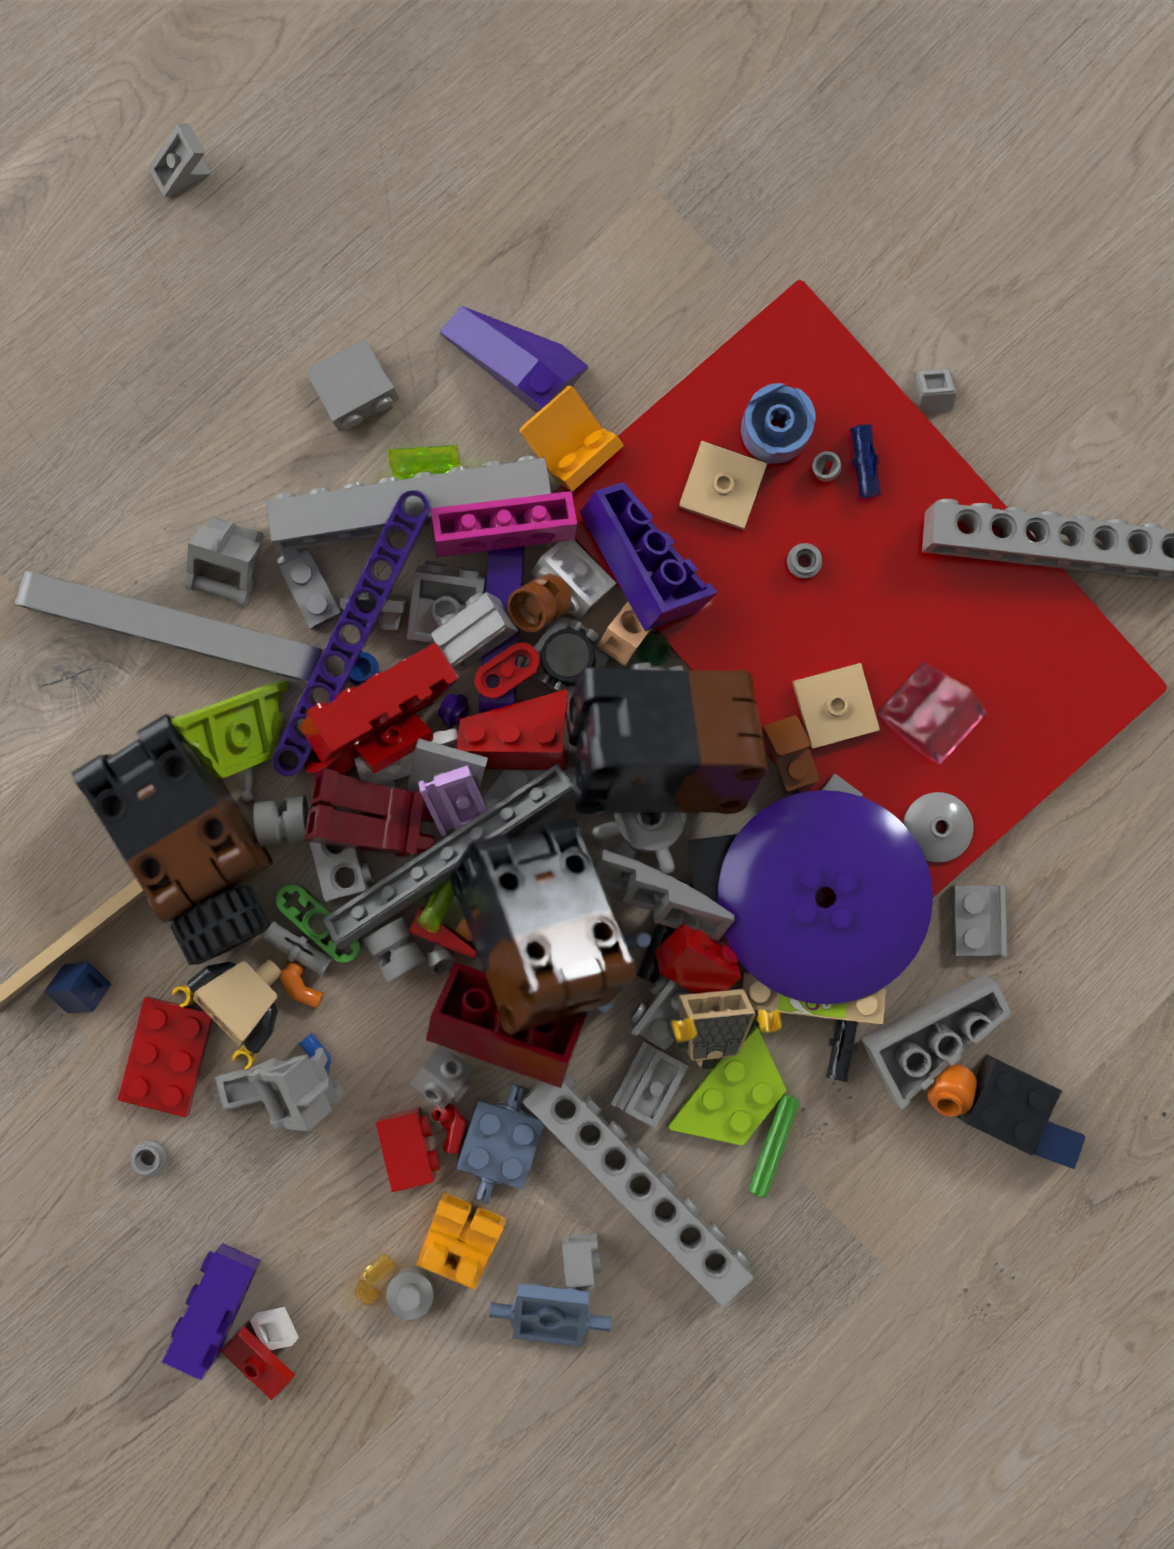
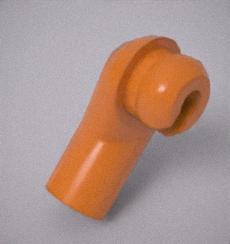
M296 962L288 963L280 974V980L288 997L318 1009L324 993L305 986L301 978L304 971L302 965Z

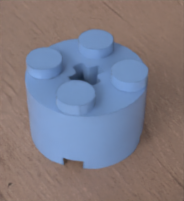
M780 383L770 384L758 390L749 401L741 423V436L748 451L760 461L767 464L790 461L798 456L808 443L814 429L816 414L810 398L798 388L794 389ZM773 419L776 423L783 422V428L780 429L778 426L774 427L771 424Z

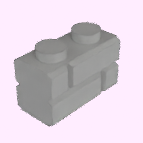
M478 593L470 597L466 601L467 607L458 614L451 613L443 617L438 622L439 628L431 633L434 641L438 644L454 669L464 671L518 632V628L510 619L500 599L490 593Z

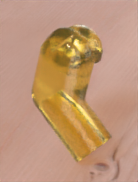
M383 1253L362 1272L354 1289L356 1298H360L364 1305H370L379 1297V1291L375 1289L374 1285L395 1267V1264L386 1253Z

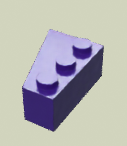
M224 1243L215 1252H208L200 1269L204 1275L199 1285L194 1284L185 1304L189 1306L184 1316L178 1319L172 1331L171 1338L173 1339L161 1363L199 1380L204 1378L220 1355V1351L224 1346L261 1260Z

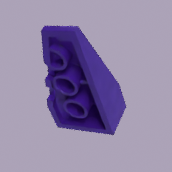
M461 306L440 330L442 336L536 413L567 386L573 387L588 369V365L562 344Z

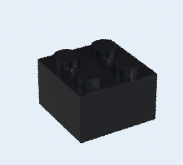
M987 1054L976 1076L977 1091L973 1106L969 1112L959 1115L957 1118L996 1139L1033 1155L1062 1090Z

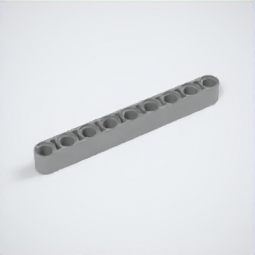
M30 571L23 572L15 605L37 612L304 682H309L322 652L320 648Z

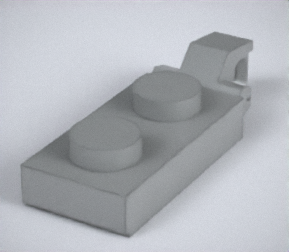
M306 547L281 550L283 556L277 558L280 565L279 569L310 629L313 630L342 615L310 551L308 552Z

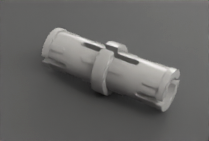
M275 921L270 925L262 938L263 942H267L288 955L287 960L292 963L296 960L317 973L320 977L324 975L333 961L331 956L326 955L307 943L308 939L306 937H297Z

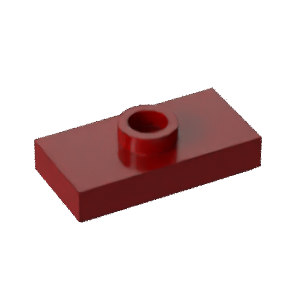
M412 712L356 744L354 749L356 755L370 771L376 774L415 751L419 739L431 742L434 740V737L428 726Z
M244 1326L220 1351L271 1400L295 1376L279 1358Z

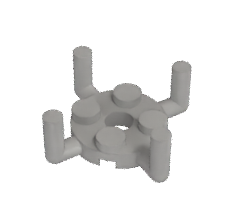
M614 813V821L596 826L593 829L590 842L594 846H600L605 838L619 834L620 838L633 851L655 853L660 865L657 870L670 875L674 871L675 865L669 847L680 837L685 825L686 813H658L660 820L654 826L644 824L640 818V813Z

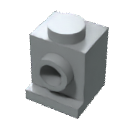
M597 1233L562 1236L566 1288L574 1287L578 1291L595 1289L594 1273H601L599 1251H592V1249L598 1248Z

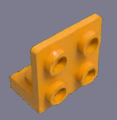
M567 386L519 429L520 434L538 458H545L547 470L553 479L572 492L624 446L616 434L601 427L572 386Z

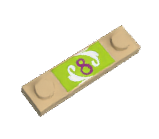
M744 973L743 989L754 1010L763 1009L770 1012L779 1010L780 1013L883 1025L886 989L882 988L866 997L844 1003H808L784 996L761 983L751 973Z

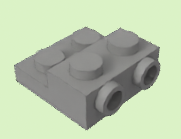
M425 561L424 566H418L414 571L407 639L435 643L431 633L439 628L438 622L446 615L451 613L458 614L467 607L466 601L475 594H485L487 576L479 575V569L468 566L459 567V572L445 570V564L437 561Z

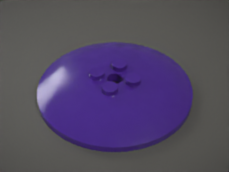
M819 790L794 794L769 805L749 820L732 842L721 868L718 882V904L734 914V921L724 933L732 951L737 955L738 960L757 980L770 989L795 1000L817 1004H837L854 1001L879 991L890 984L909 966L919 952L930 925L933 891L925 856L913 835L900 820L880 805L866 798L841 791ZM830 887L833 889L836 899L832 906L823 908L817 905L815 893L819 888Z

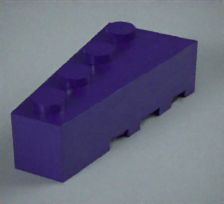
M624 482L596 490L580 510L584 522L644 631L699 612L718 593L710 583L705 585L695 573L698 569L691 560L687 559L685 561L672 546L674 540L668 533L658 530L651 522L653 516Z

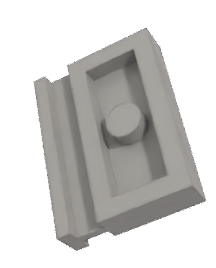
M1005 885L952 886L954 956H1007Z
M643 1040L610 1104L656 1129L689 1065Z

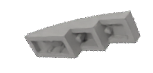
M603 849L593 864L602 886L621 891V902L654 911L655 923L675 929L684 923L694 930L703 931L710 939L719 941L734 921V914L704 894L672 876L639 861Z

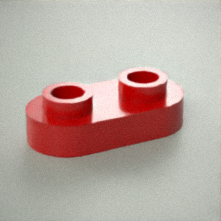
M516 643L477 670L474 682L478 692L488 699L503 697L538 671L540 665L538 652L527 643ZM518 657H527L529 664L525 668L517 667L516 659ZM490 676H497L500 679L497 687L490 688L487 686V679Z

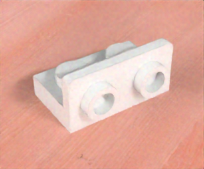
M574 540L558 542L540 557L532 570L535 578L550 573L559 576L565 581L571 593V605L567 613L572 614L579 621L592 606L616 585V582Z

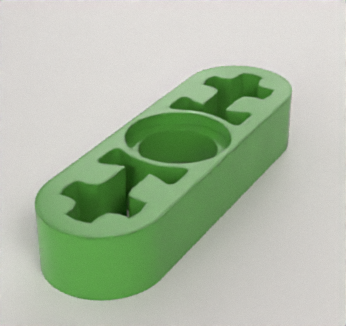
M290 884L279 890L276 896L278 909L334 960L345 963L359 956L362 950L360 938L351 943L352 954L345 952L341 955L332 939H330L328 944L324 941V938L330 936L328 930L323 933H316L311 929L310 919L314 914L322 913L327 917L333 912L306 888L298 884ZM299 892L301 896L298 898V901L305 908L309 907L310 902L315 906L306 912L302 921L298 918V915L303 913L302 910L296 906L290 908L286 906L289 901L286 897L287 893L295 894Z

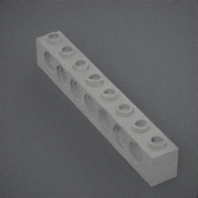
M940 499L925 511L922 552L1174 581V529H1161L1162 526L1160 524L1128 525V521L1123 519H1112L1106 522L1094 521V517L1089 515H1078L1068 518L1060 517V513L1055 511H1044L1034 514L1026 513V509L1021 507H1009L1005 510L992 509V505L987 503H975L967 506L959 505L958 501L953 499ZM957 522L964 523L968 527L969 534L962 533L958 529ZM992 526H996L1001 530L1003 538L994 535ZM1026 530H1030L1035 534L1036 542L1031 541L1027 537ZM1060 534L1068 537L1070 546L1065 545L1061 541ZM1094 538L1102 542L1103 550L1096 546ZM1128 542L1135 545L1137 554L1130 550ZM1162 546L1169 550L1170 558L1164 554Z
M566 1073L561 1088L539 1081L524 1096L523 1103L704 1289L725 1308L754 1278L749 1267L752 1261L738 1247L733 1251L724 1242L727 1239L726 1234L714 1222L709 1226L699 1216L702 1210L688 1196L683 1200L674 1191L677 1188L676 1183L664 1171L658 1174L649 1165L652 1159L640 1146L633 1149L624 1140L628 1136L626 1132L614 1120L608 1123L600 1115L603 1109L591 1096L587 1095L583 1098L574 1089L578 1084L568 1073ZM561 1099H569L575 1104L576 1109L571 1115L563 1116L556 1111V1103ZM592 1124L599 1128L600 1135L596 1140L587 1141L582 1138L580 1134L581 1129L585 1125ZM612 1150H619L625 1155V1160L619 1166H611L605 1160L607 1153ZM636 1176H645L649 1179L650 1184L644 1191H635L630 1186L631 1180ZM663 1201L671 1202L675 1206L673 1213L666 1217L659 1216L655 1212L656 1206ZM687 1227H694L699 1230V1236L692 1242H686L680 1238L681 1232ZM712 1253H720L724 1256V1261L718 1267H710L705 1263L706 1258Z

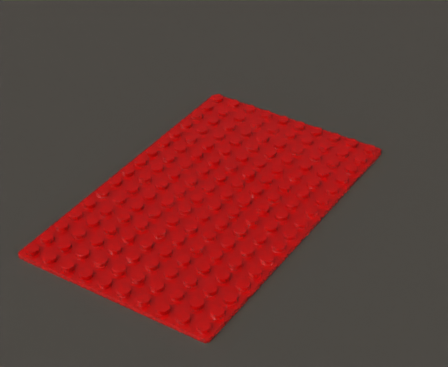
M802 280L794 282L621 432L618 437L624 446L572 492L577 520L575 540L616 582V586L623 594L624 592L580 514V510L596 490L622 482L627 485L653 516L651 522L657 529L663 533L667 532L674 540L672 546L685 561L690 559L698 570L695 573L705 585L710 583L718 592L699 612L654 629L690 670H746L752 674L764 751L774 764L775 761L763 726L796 715L805 730L792 682L861 663L880 730L814 749L809 747L820 781L797 788L799 793L822 790L831 776L836 774L861 792L863 798L880 805L902 823L910 805L923 795L941 792L953 795L961 800L971 813L974 826L973 836L967 849L957 858L946 862L926 860L932 881L933 898L1167 690V685L1062 568L922 552L925 511L934 502L940 499H953L958 501L959 505L971 506L975 503H987L992 505V509L1005 510L1008 507ZM780 383L794 389L798 388L810 398L816 414L812 435L803 451L792 460L784 463L767 464L744 531L678 508L701 441L759 460L748 451L741 436V423L746 407L758 390L770 384ZM774 419L771 423L774 427L778 426L780 429L784 426L783 422L776 423ZM825 451L835 453L841 462L839 476L830 482L819 480L815 476L812 467L814 458L819 453ZM828 461L823 475L829 474L833 462ZM560 485L552 493L569 492L571 490ZM957 522L958 529L964 534H969L968 527L962 522ZM992 526L994 535L1003 538L1001 530L996 526ZM1026 530L1027 537L1031 541L1036 542L1035 537ZM802 543L815 546L822 556L820 570L816 575L807 579L794 576L787 566L789 552L793 547ZM800 556L798 558V563L801 567L810 566L808 557ZM939 820L935 825L936 831L943 834L947 829L946 823Z

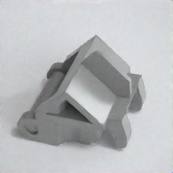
M216 517L211 518L209 527L201 525L188 543L186 569L188 574L185 581V589L194 591L196 588L237 601L238 606L246 608L256 585V581L252 576L261 552L262 544L258 543V541H262L263 532L238 526L233 522H227ZM204 566H216L238 574L240 576V587L201 576Z
M323 1048L315 1050V1055L311 1058L308 1055H297L287 1061L272 1058L251 1068L246 1073L249 1081L255 1083L271 1116L269 1123L272 1129L276 1130L285 1127L287 1130L310 1131L333 1111L331 1104L340 1101L343 1090L338 1080L331 1082L326 1072L325 1064L328 1058ZM270 1082L277 1084L288 1107L287 1110H283Z

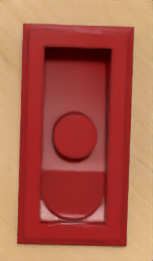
M419 907L410 929L411 934L472 958L478 955L476 947L456 934L453 929L425 907Z

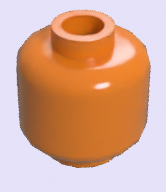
M960 1064L949 1065L934 1078L935 1082L928 1087L927 1096L928 1101L936 1111L944 1116L955 1117L969 1112L973 1106L977 1091V1079L967 1067Z

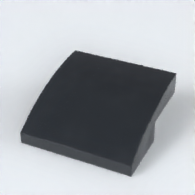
M738 834L688 840L694 889L717 904L721 868L725 856Z

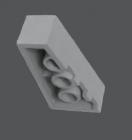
M983 974L860 1039L891 1100L900 1110H903L911 1103L909 1100L921 1089H927L935 1082L934 1078L949 1065L953 1066L962 1058L961 1054L974 1043L978 1044L1008 1018L1012 1012L997 982Z

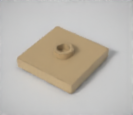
M701 441L678 508L744 531L767 463Z
M861 663L792 682L805 731L812 744L810 746L811 749L880 730Z

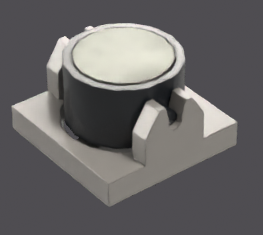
M562 615L548 624L534 647L538 652L540 665L538 671L531 678L553 692L567 689L570 698L575 685L564 684H575L580 673L592 668V666L604 668L611 656L597 647L601 638L594 630L584 627L579 621L573 619L571 621ZM527 659L522 668H525L529 664V659Z

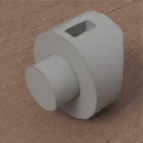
M414 1266L402 1267L395 1272L387 1287L386 1300L388 1307L394 1315L401 1319L414 1320L421 1318L429 1311L433 1304L436 1287L432 1278L422 1269Z

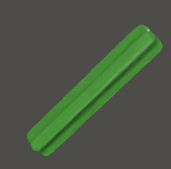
M784 1094L780 1098L749 1186L750 1193L758 1197L766 1198L770 1191L799 1106V1100L793 1096Z

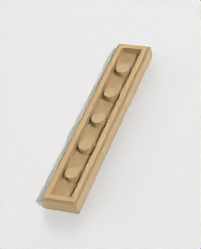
M137 879L133 880L0 985V1009L142 899L146 894Z

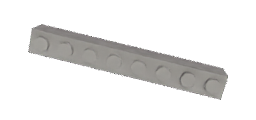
M524 456L519 458L517 462L503 464L501 461H491L483 464L480 468L474 469L458 466L449 469L448 473L434 475L433 472H420L415 474L414 478L403 480L397 477H388L381 479L377 484L365 485L360 482L350 483L344 487L345 489L331 491L329 488H317L311 490L310 494L300 496L284 493L277 495L274 500L266 501L271 541L276 549L281 551L379 536L398 498L402 493L409 490H419L428 495L432 508L551 494L545 458ZM411 496L406 500L405 510L410 516L417 517L423 512L424 505L419 497ZM431 512L423 529L432 527ZM395 528L391 531L390 534L405 531L400 528Z

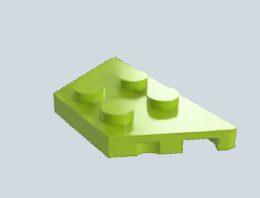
M278 680L171 719L172 726L213 778L223 779L273 758V754L280 742L279 731L284 717V713L279 712L282 692H288V681Z
M756 1029L744 1041L739 1054L733 1057L720 1058L717 1061L716 1066L708 1072L668 1123L669 1129L744 1146L787 1091L759 1029Z

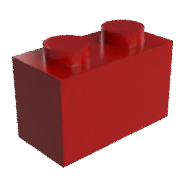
M684 923L655 950L660 974L694 994L728 991L741 978L737 963L738 958L731 948L726 945L720 946L710 940L703 931L694 930Z
M421 1107L379 1117L375 1124L391 1191L396 1192L433 1183L437 1176L436 1171L441 1170L437 1150H431L428 1136H432L429 1116H422Z

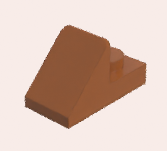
M796 715L763 726L785 792L820 781L809 747L812 746L811 741Z

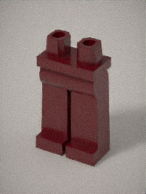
M327 768L314 774L310 805L315 807L309 809L305 842L395 854L394 857L400 858L420 855L434 846V835L419 832L421 821L434 822L420 791L415 790L412 793L404 789L391 788L338 774L339 771Z

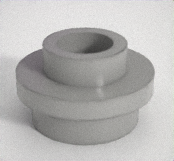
M807 543L798 544L789 552L787 566L794 576L801 579L811 578L820 570L822 556L815 546ZM800 556L808 557L810 566L801 567L798 563V558Z
M152 1140L143 1141L136 1145L130 1155V1163L133 1170L144 1177L158 1174L164 1168L167 1160L163 1146ZM145 1152H151L154 1155L155 1161L153 1164L145 1161Z

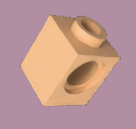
M627 602L608 626L597 647L626 666L651 629L644 631L630 603Z

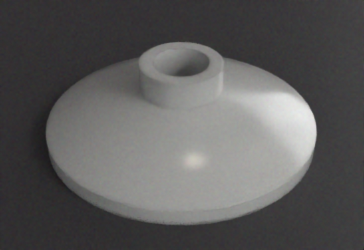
M935 792L919 797L910 805L903 820V825L917 841L925 859L931 862H946L957 858L967 849L973 836L974 826L970 811L961 800L947 793ZM939 820L944 821L947 826L943 834L938 833L935 829V825Z

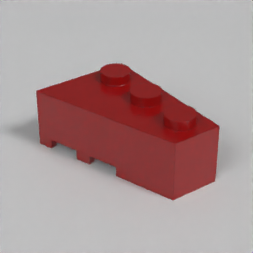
M561 690L461 718L457 749L488 758L485 769L548 770L559 763L562 769L567 771L569 740L566 710L570 701L568 690Z

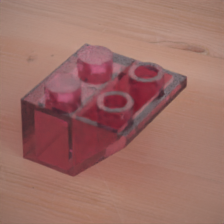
M923 662L877 714L917 751L941 765L987 712L970 688Z

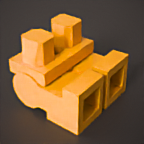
M443 1192L416 1265L475 1290L495 1245L501 1236L507 1218L480 1206H477L473 1218H470L468 1215L473 1203Z

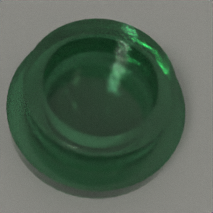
M659 632L649 633L638 647L637 655L642 663L649 662L651 666L664 664L671 654V646L666 641L667 637Z

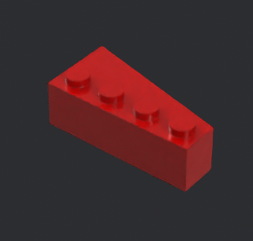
M435 642L411 657L400 661L385 672L376 673L357 688L352 686L345 689L335 697L336 700L326 705L323 701L311 707L306 712L308 717L301 724L300 728L321 762L324 763L410 713H417L434 704L456 682L458 676Z

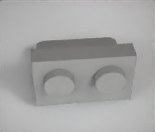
M360 341L308 370V377L338 432L357 426L364 418L375 412L379 413L388 409L395 401L399 400L389 377L384 373L370 345L366 341Z

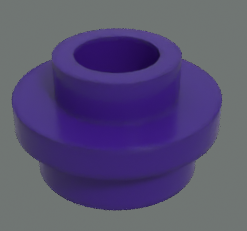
M454 693L446 696L438 711V716L443 719L445 725L452 727L456 723L459 724L461 718L467 717L469 713L468 698L462 694L455 695Z

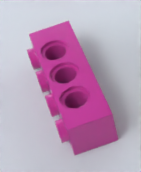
M572 491L430 508L436 557L575 540L577 520Z

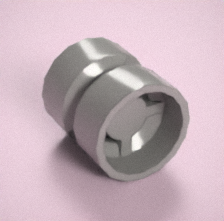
M305 796L285 798L282 804H279L276 800L254 803V827L258 843L261 847L281 845L284 839H288L290 843L304 842L310 809Z
M403 917L363 939L371 956L379 957L378 968L387 983L427 960L418 943L409 940L412 934Z

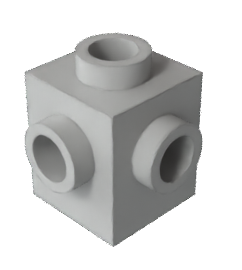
M439 1045L409 1084L423 1094L427 1101L443 1110L451 1099L457 1103L470 1087L465 1081L473 1070L461 1058Z

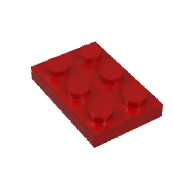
M149 996L144 997L118 1101L182 1117L189 1116L213 1019L201 1009L189 1006L180 1007V1004Z

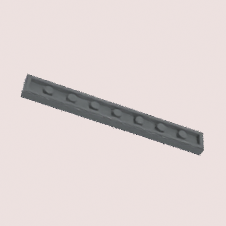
M557 763L322 919L335 946L340 950L344 949L451 877V871L470 842L500 834L510 839L573 797V784L560 764Z

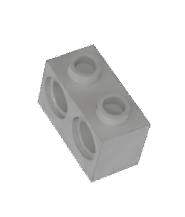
M309 842L324 901L364 892L370 888L369 882H373L372 870L368 861L363 862L360 849L345 848L343 852L336 854L331 850L330 845ZM346 867L350 868L355 874V881L349 888L343 887L338 879L340 871Z

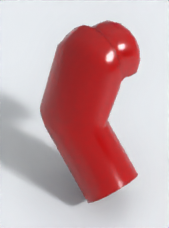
M448 1103L443 1110L436 1105L433 1108L432 1117L435 1121H439L447 1131L443 1150L448 1153L460 1154L466 1120L455 1105Z

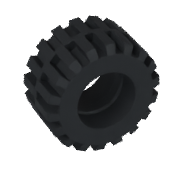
M240 886L188 910L176 918L170 925V928L188 964L199 965L262 934L271 923L253 887Z

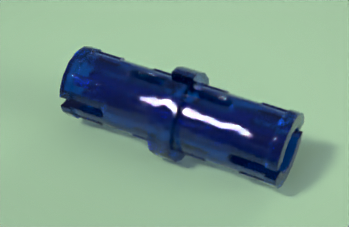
M871 424L857 425L854 428H850L854 455L851 463L852 468L856 470L859 498H872L881 495L877 467L880 459L879 455H876L873 427Z

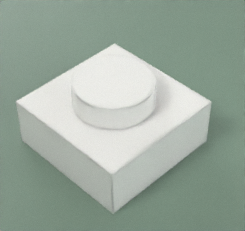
M285 1307L257 1312L250 1320L258 1339L269 1350L290 1347L299 1338Z

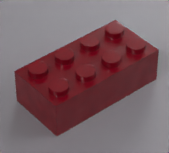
M455 962L431 1013L426 1041L561 1088L588 1011L509 1035L501 1023L499 1010L485 972Z

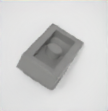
M179 123L176 125L148 167L164 197H170L210 174V170L203 159L205 152L189 123Z

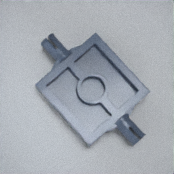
M512 1084L507 1103L494 1104L481 1099L477 1100L456 1169L474 1174L481 1179L476 1197L474 1198L478 1202H481L483 1197V1203L489 1204L494 1184H507L524 1189L544 1124L537 1117L527 1114L520 1108L526 1088L520 1086L518 1090V1085Z
M518 1283L516 1299L512 1305L491 1302L489 1318L510 1319V1323L513 1326L514 1339L583 1347L584 1336L588 1333L589 1329L610 1332L612 1316L591 1315L588 1307L590 1292L578 1291L574 1288L543 1287L539 1284L527 1285Z

